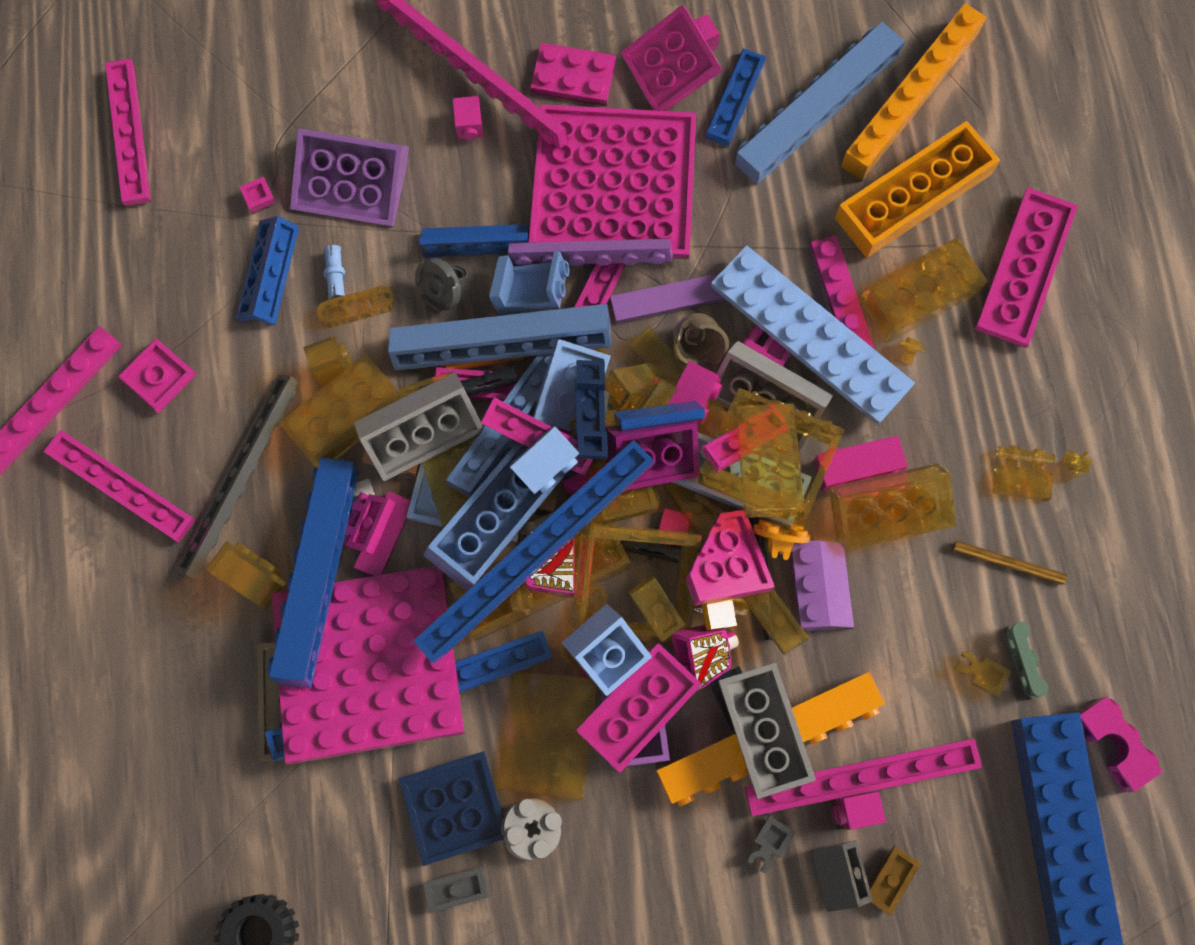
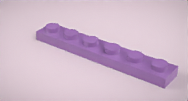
M670 239L509 243L508 250L513 264L518 266L552 262L554 251H560L563 259L573 266H582L584 264L606 266L611 263L634 265L638 262L662 264L664 262H672L673 259Z

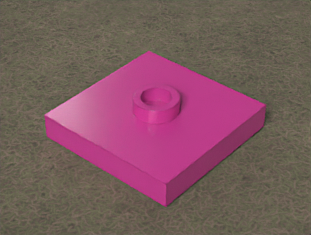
M155 338L118 378L159 414L197 374Z

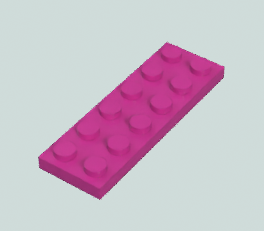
M1029 187L1026 188L975 330L1023 348L1029 346L1078 205Z

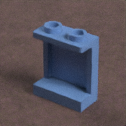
M554 251L552 262L522 266H513L509 256H499L489 295L498 315L560 309L562 297H565V279L569 276L568 262L563 259L560 251Z

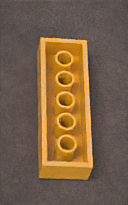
M965 121L841 203L834 219L862 254L869 258L991 176L1000 159L968 121Z

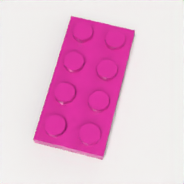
M659 643L649 652L652 657L620 684L576 730L619 773L628 766L702 686V683Z

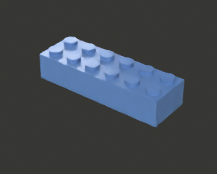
M518 442L431 542L423 555L466 591L477 583L568 473H564L562 470L553 477L556 482L546 492L542 493L539 490L534 494L510 468V464L528 449V447Z

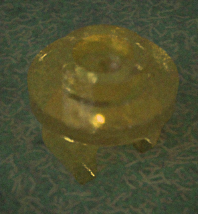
M909 337L905 341L900 340L898 345L905 347L900 362L912 365L916 352L924 354L926 350L921 347L922 342Z
M1067 450L1062 466L1069 470H1075L1074 477L1079 478L1081 474L1087 475L1093 460L1089 459L1090 452L1084 451L1082 456L1074 451Z

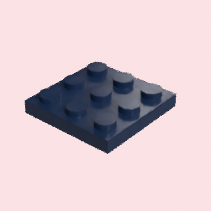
M485 751L399 778L423 866L504 840V835L501 833V823L504 816Z

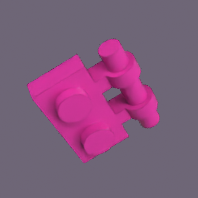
M360 492L356 502H352L343 547H350L354 550L373 555L395 506V502L388 498Z

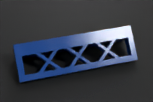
M280 216L259 221L235 319L241 322L255 319L268 326L276 325L299 226Z
M528 224L422 229V237H419V244L423 257L509 254V243H529Z

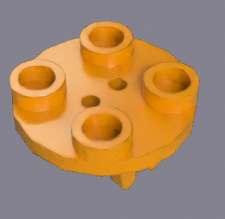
M759 519L758 524H755L753 529L754 533L768 538V551L773 558H776L779 552L782 554L783 559L787 560L794 543H809L810 540L808 531L803 530L804 526L794 523L791 529L775 525L774 522Z

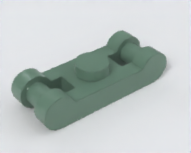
M1018 622L1007 627L1005 638L1023 694L1027 698L1034 699L1046 695L1049 687L1045 680L1040 679L1036 668L1038 667V658L1036 653L1030 649L1027 640L1030 628L1026 623Z

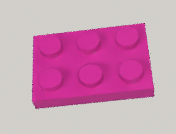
M541 42L531 84V93L607 106L616 64V55Z

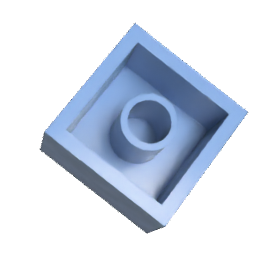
M552 426L512 462L510 468L534 494L539 490L544 493L556 482L553 477L562 470V472L566 473L578 462L575 457L579 452L555 426Z
M608 604L604 605L561 642L606 696L652 657L623 618Z

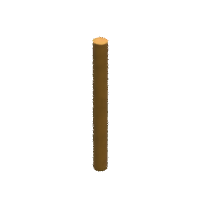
M956 540L953 545V551L1058 584L1064 585L1067 579V574Z

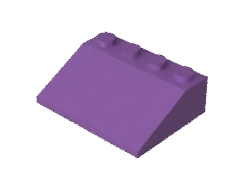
M298 129L290 209L394 226L406 175L409 146L309 129Z

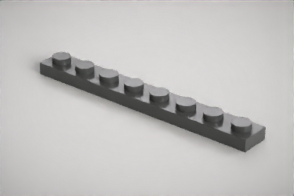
M278 375L174 571L192 579H196L197 575L203 571L210 550L218 543L219 533L223 525L230 520L232 508L237 499L243 495L249 476L257 469L258 459L262 451L269 446L272 432L284 417L283 412L288 402L296 394V387L299 383L297 379L287 375Z

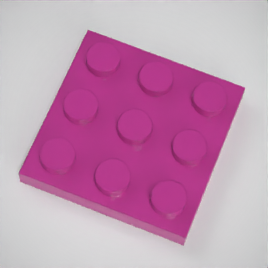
M683 4L620 52L655 111L670 110L723 71L698 26Z

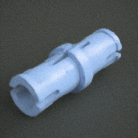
M328 245L324 247L326 262L324 277L327 279L328 299L338 301L337 296H339L341 301L345 299L343 284L345 270L342 267L341 247L331 245L332 251H330V246Z

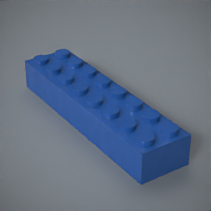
M1080 712L1012 720L1014 742L1050 945H1123Z

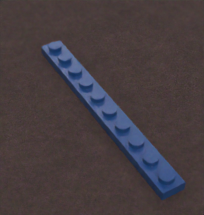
M633 440L413 640L414 643L433 664H436L654 464V460Z
M543 630L455 662L459 693L553 659ZM282 726L265 732L273 761L277 762L285 759Z

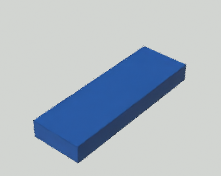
M697 401L614 412V421L623 431L702 420L705 418V408Z

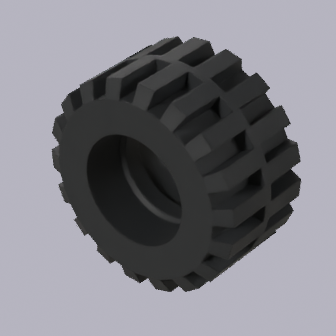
M253 895L235 901L231 904L230 909H226L221 916L224 919L217 923L216 929H219L220 932L214 936V943L219 942L220 945H246L243 938L245 924L251 917L260 916L271 927L272 940L270 945H294V942L299 939V934L296 933L295 929L299 927L298 920L294 921L292 916L295 915V912L292 908L288 909L286 907L288 903L283 899L277 900V896Z

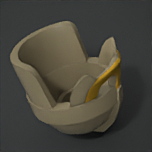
M695 313L684 317L676 325L672 335V346L675 358L685 365L688 364L689 360L699 365V361L709 358L714 364L718 365L728 353L729 340L726 333L712 317L703 313Z

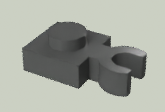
M768 816L754 839V842L760 845V848L749 854L747 863L752 864L756 857H761L764 860V865L760 871L766 873L771 866V855L773 854L781 858L796 832L772 816Z

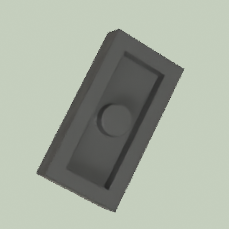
M483 867L423 883L429 913L489 897Z

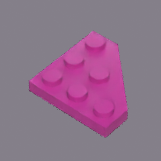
M745 510L720 513L715 519L685 578L695 606L766 593L775 588Z

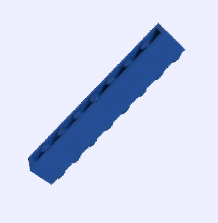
M320 458L318 467L314 468L312 475L313 491L308 494L306 501L308 512L306 519L302 520L300 526L302 538L300 546H296L294 551V562L296 564L294 572L290 573L287 582L289 594L281 607L282 624L281 628L276 630L274 637L275 654L268 662L269 677L276 684L312 688L359 474L353 461Z

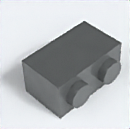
M857 840L812 850L813 866L818 874L821 898L825 903L827 912L856 908L873 901Z

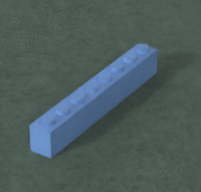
M883 21L875 29L873 27L869 28L858 44L853 43L846 50L844 57L840 60L835 59L829 65L824 75L816 76L804 93L802 91L797 93L786 109L781 108L774 115L772 122L768 125L763 124L756 131L755 137L749 142L744 141L738 147L735 165L758 185L900 56L905 41Z
M607 304L390 328L388 353L396 371L552 354L556 338L588 349L611 347V324Z

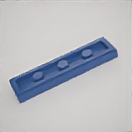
M744 48L742 49L706 131L705 139L727 147L730 146L765 65L766 56Z

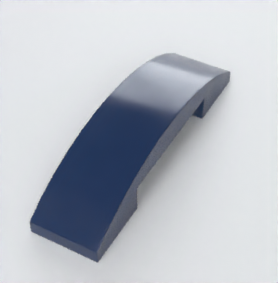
M576 360L575 427L576 446L579 452L578 458H608L604 401L605 361Z

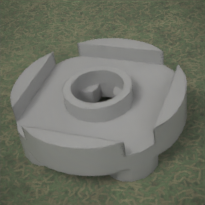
M524 799L511 806L503 817L501 833L504 835L505 846L512 855L521 860L530 861L545 858L553 852L559 843L562 820L553 807L540 799ZM534 822L538 833L533 834L530 838L527 836L528 830L524 827L525 824Z

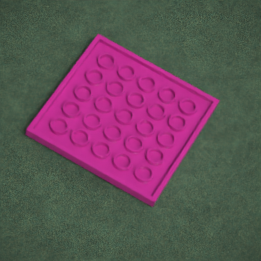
M541 104L540 108L565 127L567 143L560 149L553 143H547L541 137L540 132H538L529 243L670 239L673 259H689L696 113Z
M436 566L334 583L312 688L279 685L284 756L287 765L465 734L454 648L436 664H433L413 641L448 609L443 571ZM289 590L271 593L275 633L278 628H281L283 619L281 617V607L283 601L288 598Z

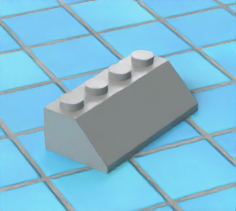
M737 341L726 354L717 372V375L721 378L719 384L723 386L714 401L748 421L773 407L789 429L787 434L779 439L801 450L833 395Z
M456 372L354 422L358 437L383 481L480 434L484 429Z
M773 663L719 680L718 682L757 799L816 781L777 664Z

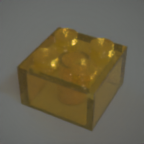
M226 541L205 569L265 610L272 603L271 593L280 592L286 584L279 577L282 573L280 570L263 558H260L257 562L259 556L239 542L233 546Z

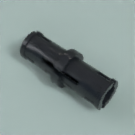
M514 366L492 373L485 371L483 372L484 375L460 381L468 396L485 391L492 393L495 392L494 389L518 382Z
M626 534L623 552L648 556L647 559L649 560L657 558L678 564L682 546L659 542L654 537L650 540Z

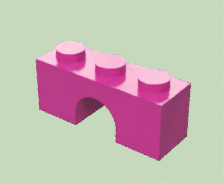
M1108 696L1097 698L1078 711L1080 712L1084 737L1087 742L1098 741L1104 736H1108L1115 741L1118 747V755L1115 761L1108 765L1106 769L1123 792H1135L1163 772L1158 766L1159 760L1156 755L1144 747L1139 740L1141 738L1139 732L1134 726L1125 721L1121 715L1122 710L1114 700L1109 699Z

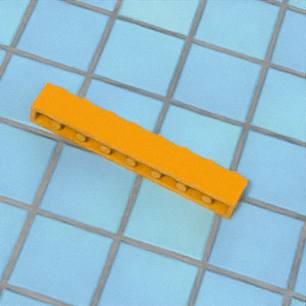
M966 3L962 6L847 150L841 168L859 180H864L978 36L987 18L985 15Z
M867 672L792 707V711L803 742L810 740L813 745L828 738L825 732L835 727L837 732H841L853 726L852 719L862 715L863 719L866 720L879 714L878 707L884 705L885 702L870 672ZM736 734L656 771L670 804L677 802L679 807L694 801V793L704 789L705 794H709L721 788L720 781L730 777L732 782L749 775Z

